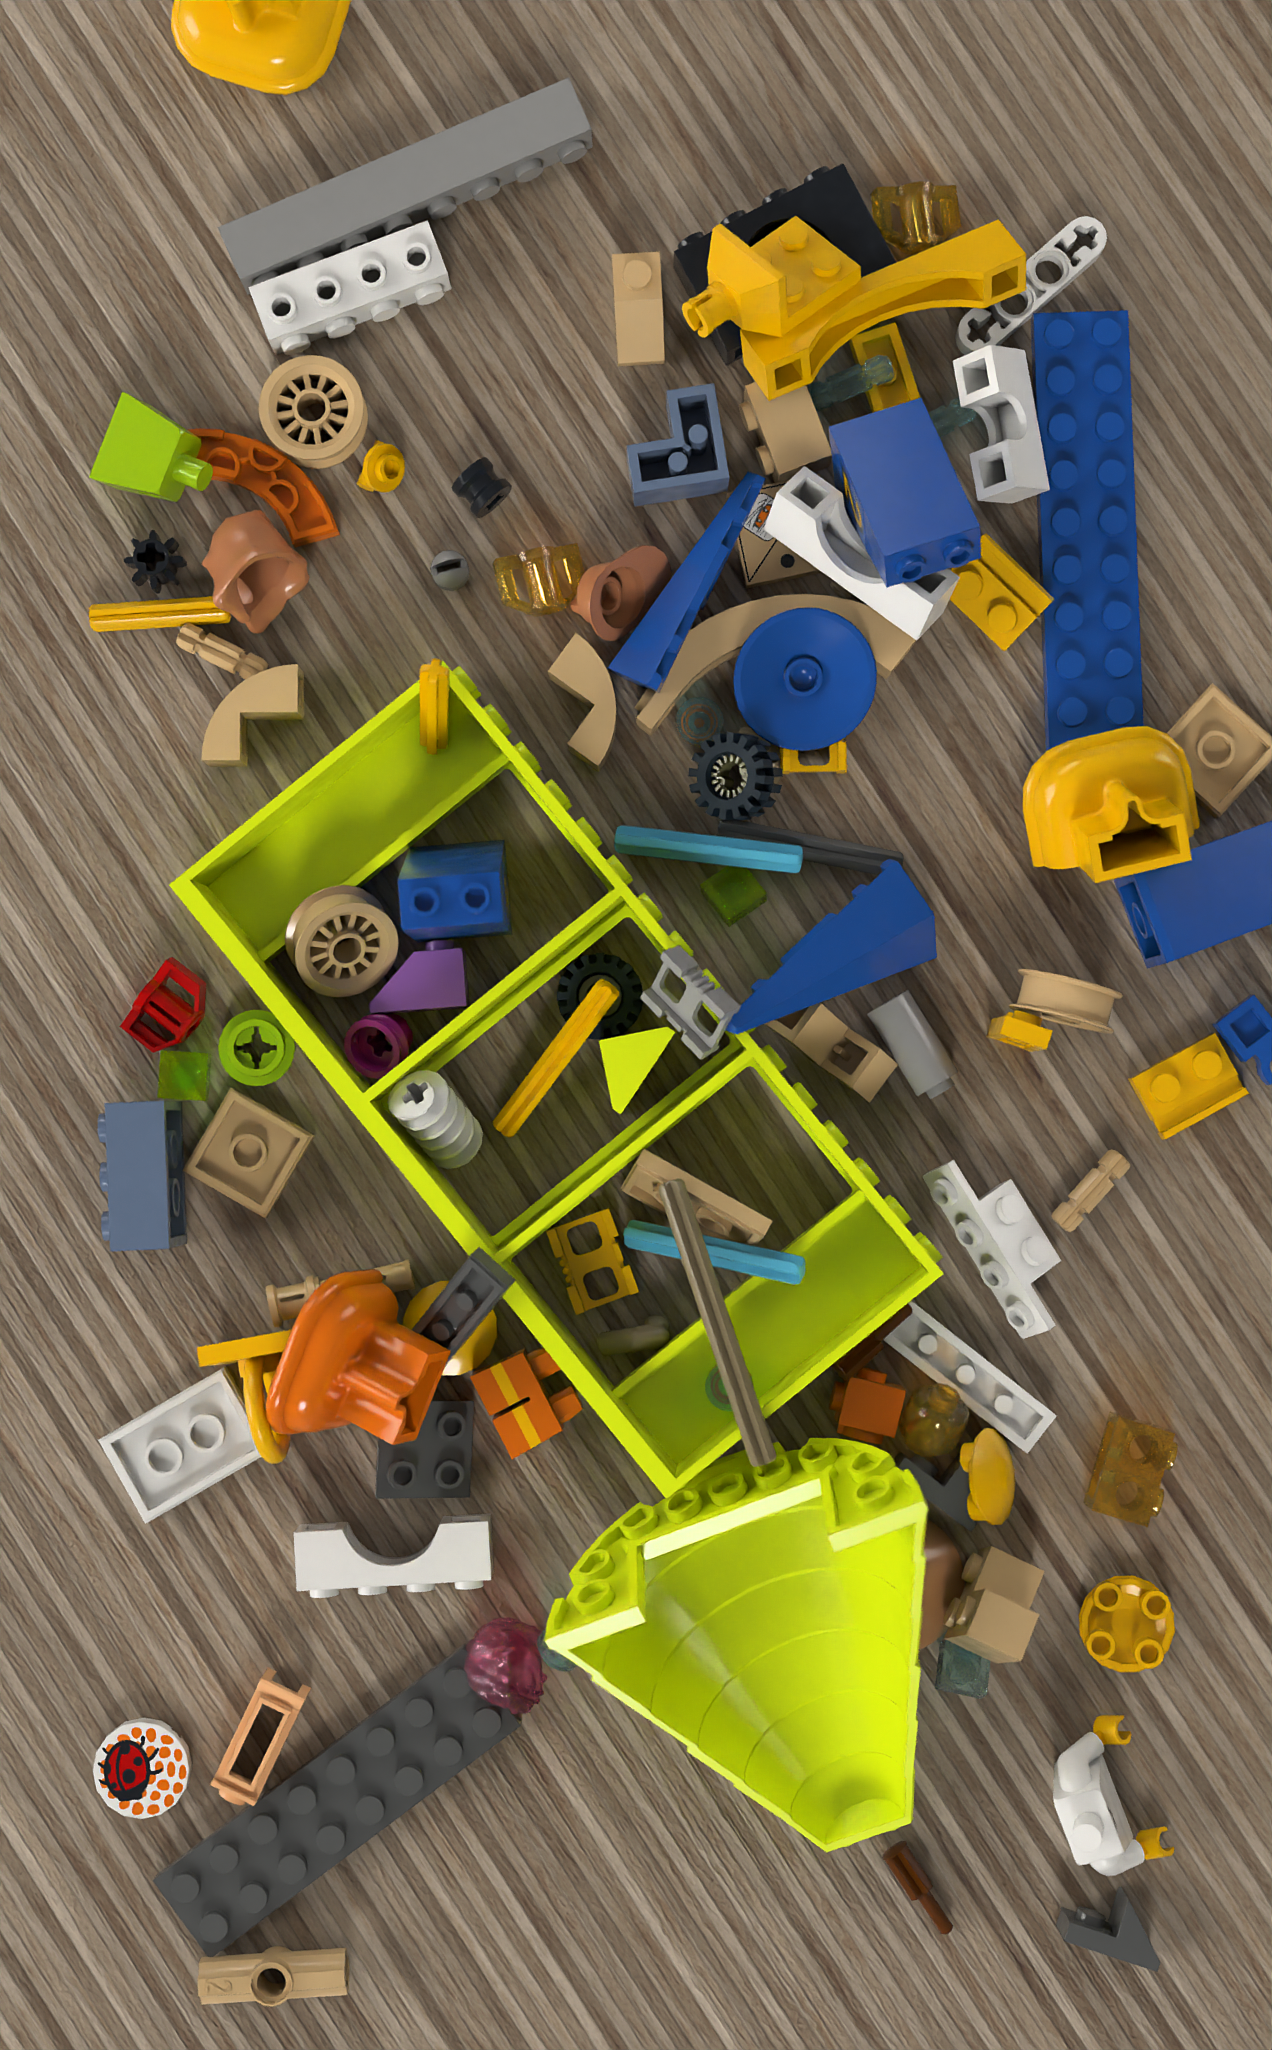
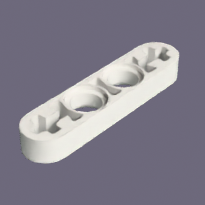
M1078 217L1026 261V291L1019 293L1026 302L1024 312L1017 315L1008 314L1003 310L1000 302L984 309L972 308L965 314L959 323L955 335L956 345L960 352L967 355L990 344L1000 346L1032 317L1033 313L1041 310L1091 266L1101 255L1106 244L1107 235L1102 223L1092 217ZM1076 233L1081 237L1090 234L1093 237L1090 248L1087 246L1081 247L1069 260L1065 253L1072 248L1077 238ZM1042 261L1054 262L1061 270L1060 280L1052 284L1043 283L1036 275V266ZM992 314L996 323L989 328L985 336L987 343L980 339L972 343L968 339L971 331L970 325L977 330L989 321Z

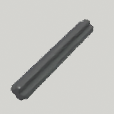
M720 819L716 836L800 845L803 848L804 861L879 875L882 872L880 865L888 859L898 861L902 867L904 861L903 854L898 851L741 820Z

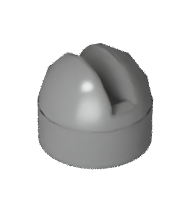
M453 550L443 551L437 554L431 563L432 578L436 585L443 590H458L465 585L469 578L468 563L459 552ZM460 561L461 568L450 569L438 574V567Z

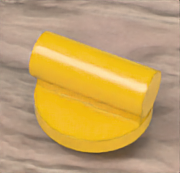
M375 440L373 447L364 458L363 469L356 484L370 492H374V490L379 492L394 490L401 483L405 472V462L400 450L393 445Z

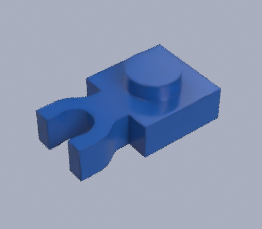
M1249 995L1212 1025L1240 1062H1246L1253 1057L1256 1061L1257 1073L1265 1085H1272V1072L1270 1070V1062L1272 1061V1017L1255 995Z

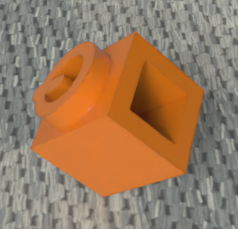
M866 1367L861 1368L858 1374L849 1379V1382L844 1380L843 1383L835 1381L829 1409L836 1411L834 1418L838 1423L837 1433L873 1444H882L884 1436L895 1438L906 1390L901 1385L886 1382L887 1373Z

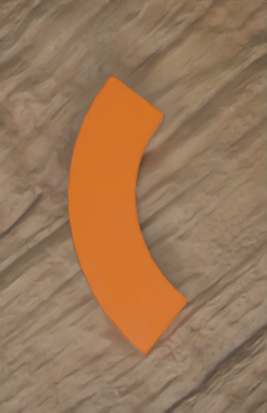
M187 429L201 439V447L197 459L212 465L213 475L211 480L240 486L264 500L283 521L294 547L340 535L334 516L323 495L314 482L289 460L286 455L255 438L250 439L238 434L227 433L220 429Z

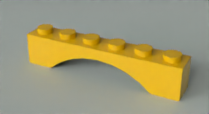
M999 219L861 277V281L782 337L740 329L744 366L768 401L812 383L823 364L839 347L858 333L881 321L904 313L930 308L969 307L984 309L1026 291V253Z

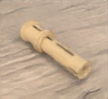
M409 1259L373 1268L381 1272L383 1277L382 1283L390 1288L393 1293L407 1289H416ZM314 1275L306 1277L305 1282L280 1288H276L274 1284L266 1286L267 1301L274 1327L283 1326L285 1320L297 1318L312 1293L327 1279L320 1280L319 1276L314 1277Z

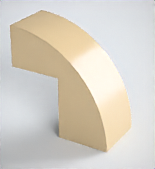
M575 633L548 670V674L552 682L591 709L568 741L567 747L568 751L600 772L609 756L615 738L617 719L615 693L608 670L602 659L584 638Z
M298 664L273 667L261 671L237 685L222 700L208 724L202 746L201 760L209 767H247V720L304 719V672Z
M817 1003L765 1023L767 1027L797 1051L869 1103L898 1065L881 1048L848 1028L822 1003Z

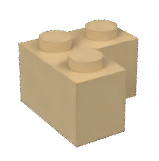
M993 1546L980 1549L978 1554L973 1552L962 1572V1579L967 1581L960 1599L955 1597L951 1601L944 1616L943 1624L948 1626L944 1639L996 1664L1022 1661L1040 1615L1030 1610V1607L1045 1571Z

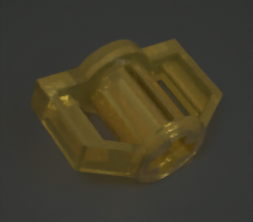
M919 181L901 186L876 187L870 194L873 219L884 240L905 254L914 255L937 246L962 227L956 185L934 186L933 183ZM932 202H940L944 232L941 237L936 235ZM890 203L899 206L902 235L893 229Z
M577 543L558 547H537L520 554L496 558L492 563L502 604L531 616H545L567 608L570 602L577 596V587L582 575L585 573ZM564 560L572 593L567 598H563L554 561ZM512 569H522L530 603L519 599Z

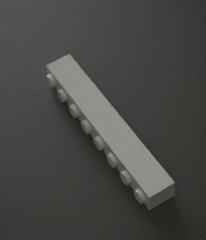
M568 77L219 226L218 230L247 295L251 293L248 287L406 229L429 217L433 220L444 218L453 213L459 204L473 198L475 201L486 200L497 194L501 186L518 180V182L533 180L544 171V168L561 161L562 164L575 162L582 158L588 149L592 148V129Z

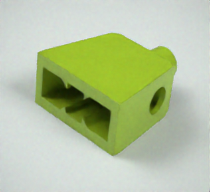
M122 392L89 478L115 489L177 502L181 498L185 485L198 491L205 490L212 479L213 467L211 464L197 459L201 447V439L153 406Z

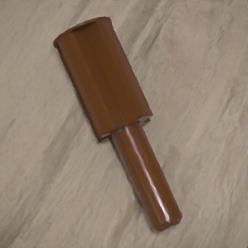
M907 1303L832 1364L831 1368L841 1379L849 1382V1379L884 1348L881 1341L912 1314V1307Z
M900 1841L892 1845L885 1851L882 1859L886 1861L911 1901L918 1899L940 1933L944 1935L949 1934L953 1929V1925L930 1892L933 1887L931 1880L907 1846V1842Z

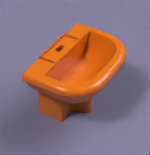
M369 1269L341 1272L323 1282L302 1307L271 1381L266 1399V1419L275 1433L285 1435L302 1432H320L353 1423L392 1445L416 1440L451 1350L397 1322L399 1309L397 1299L391 1289L382 1283L383 1277L379 1270Z

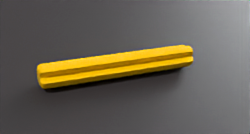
M599 979L495 1117L493 1126L496 1130L510 1138L517 1133L618 998L619 991L614 985L604 979Z

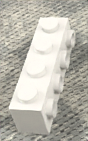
M427 220L248 288L275 355L282 352L286 355H293L310 347L312 341L322 337L339 338L345 336L355 329V325L373 319L375 322L388 320L396 316L400 312V308L416 302L419 305L433 303L442 298L444 292L451 289L448 272Z

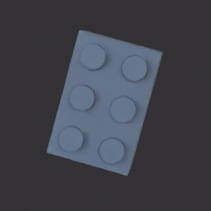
M182 1101L104 1103L105 1113H100L98 1116V1136L101 1143H106L107 1162L101 1163L99 1178L102 1192H108V1211L102 1213L101 1230L103 1240L110 1241V1252L171 1249L187 1244Z

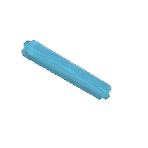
M627 825L618 826L614 838L615 851L620 854L793 874L800 872L803 862V848L800 845Z
M631 1220L627 1227H625L623 1233L624 1244L628 1248L681 1259L671 1227L639 1220ZM702 1234L713 1267L793 1285L800 1284L805 1275L806 1264L802 1256Z

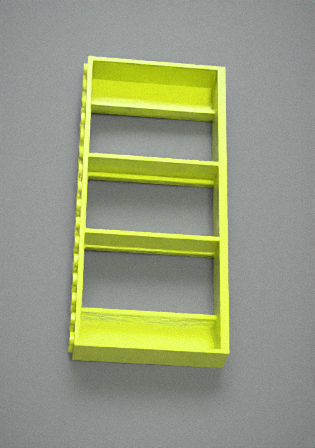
M441 661V666L449 669L448 745L446 749H437V754L431 755L427 753V747L420 745L418 680L182 873L169 886L466 1253L470 1256L480 1247L516 1280L504 1294L503 1298L663 1496L668 1499L742 1438L731 1404L718 1400L712 1392L711 1380L714 1373L718 1370V1366L701 1316L614 1386L512 1261L514 1256L642 1152L643 1148L646 1150L742 1070L751 1066L852 1188V1192L848 1197L781 1250V1252L799 1255L805 1259L806 1271L800 1284L793 1285L751 1275L724 1297L764 1420L941 1277L944 1273L936 1263L943 1257L925 1235L919 1232L913 1236L905 1225L912 1219L894 1197L889 1194L883 1199L874 1186L880 1182V1179L867 1163L860 1157H857L854 1161L848 1157L843 1148L849 1142L836 1125L829 1119L821 1124L811 1110L818 1104L804 1086L797 1082L791 1087L780 1072L787 1066L773 1048L768 1044L760 1049L749 1034L756 1028L739 1034L725 1030L726 1035L730 1039L728 1046L494 1236L490 1234L404 1126L390 1112L388 1098L395 1084L406 1075L416 1071L429 1070L435 1073L625 918H631L661 955L663 951L678 945L691 957L694 955V952L676 930L668 936L660 927L658 922L664 918L663 914L645 892L637 898L627 885L633 881L632 876L613 854L607 860L597 849L603 844L601 838L582 816L576 822L567 813L572 807L570 800L551 778L545 784L536 774L542 768L522 741L513 747L506 738L512 731L490 703L482 709L476 700L482 695L460 666L451 671L446 663ZM508 769L512 771L606 886L608 894L378 1082L370 1086L361 1073L356 1071L344 1052L270 961L286 949L285 932L288 921L295 909L306 898L319 890L332 886L349 885L361 888L502 771ZM707 968L703 970V976H708L709 982L715 983L714 989L722 987ZM703 1002L704 1008L719 1024L720 1018ZM718 1372L713 1380L714 1392L720 1399L729 1401V1399L721 1397L715 1389V1381L717 1376L720 1374V1372ZM720 1377L718 1388L722 1394L728 1396Z

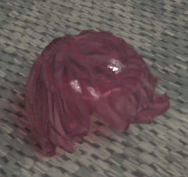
M509 1617L493 1619L489 1623L484 1624L476 1631L473 1639L466 1645L467 1656L465 1657L463 1668L467 1673L469 1686L480 1698L493 1705L501 1706L503 1709L508 1708L512 1714H519V1712L530 1713L534 1704H539V1696L544 1694L543 1683L548 1678L542 1671L541 1659L544 1658L545 1654L537 1645L541 1641L543 1632L535 1626Z

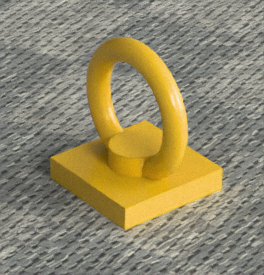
M291 1330L197 1347L200 1367L238 1362L240 1378H243L247 1419L255 1446L266 1462L271 1464L282 1462L289 1451L290 1435L275 1433L270 1428L266 1419L263 1382L268 1396L271 1381Z

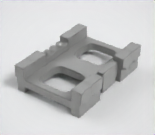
M678 945L663 951L660 957L663 964L651 988L643 991L640 999L659 1018L667 1015V1020L679 1032H684L681 1040L701 1060L718 1050L720 1046L719 1041L733 1015L739 1011L741 1006L722 987L714 989L715 983L709 982L708 976H703L702 970H697L699 964ZM670 969L686 983V990L680 1001L666 988L664 983ZM703 1002L720 1018V1022L713 1034L697 1018V1013Z

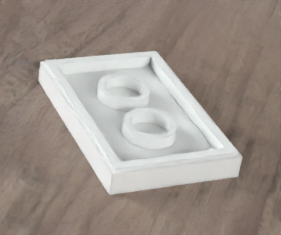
M226 1366L98 1440L145 1524L261 1457L251 1435L244 1397Z

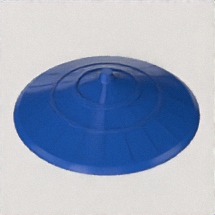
M796 608L769 618L758 626L745 641L735 664L733 677L734 694L741 715L751 729L760 737L785 749L797 751L816 750L842 740L861 723L874 699L877 669L869 643L859 629L850 621L824 609Z

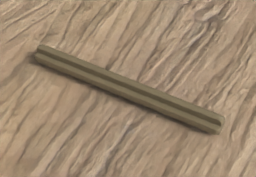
M674 1179L662 1183L658 1191L750 1464L753 1467L768 1464L776 1459V1452L685 1183L682 1179Z

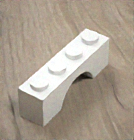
M804 466L776 493L764 530L915 640H918L943 614L960 578L951 570L945 569L923 576L913 582L900 583L886 588L857 531L847 516L842 492Z
M491 1514L443 1516L436 1535L431 1542L420 1551L404 1557H385L370 1551L359 1542L348 1522L300 1524L294 1531L296 1590L310 1591V1597L312 1598L339 1595V1589L358 1588V1594L377 1595L386 1593L387 1586L406 1585V1591L427 1592L435 1589V1583L454 1582L455 1589H476L484 1586V1580H492L494 1573Z

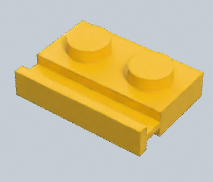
M985 533L980 537L981 558L970 561L964 566L951 569L960 578L950 600L1003 651H1006L1055 599Z
M1216 1033L1203 1037L1128 1078L1162 1140H1166L1249 1094L1246 1087H1243L1237 1076L1238 1073Z

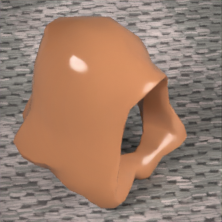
M253 510L226 518L215 530L210 549L201 563L214 580V593L212 596L214 605L221 610L230 612L240 623H245L250 632L255 634L264 632L270 622L281 613L287 601L305 588L310 578L306 559L290 547L265 513L260 510Z

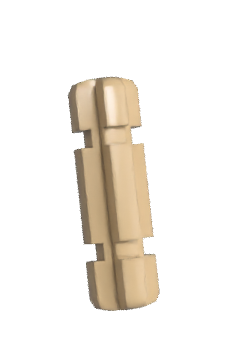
M191 623L183 625L176 640V644L181 649L192 654L198 652V656L233 674L239 672V676L245 680L261 671L267 670L268 663L263 658L253 653L246 655L244 649L211 633L205 635L203 629Z
M1112 1149L1107 1151L1098 1161L1100 1166L1097 1169L1092 1168L1068 1195L1070 1200L1067 1203L1062 1202L1054 1210L1051 1217L1061 1228L1068 1232L1074 1231L1084 1220L1082 1215L1085 1212L1089 1214L1114 1186L1112 1181L1120 1179L1130 1168V1163L1122 1154Z

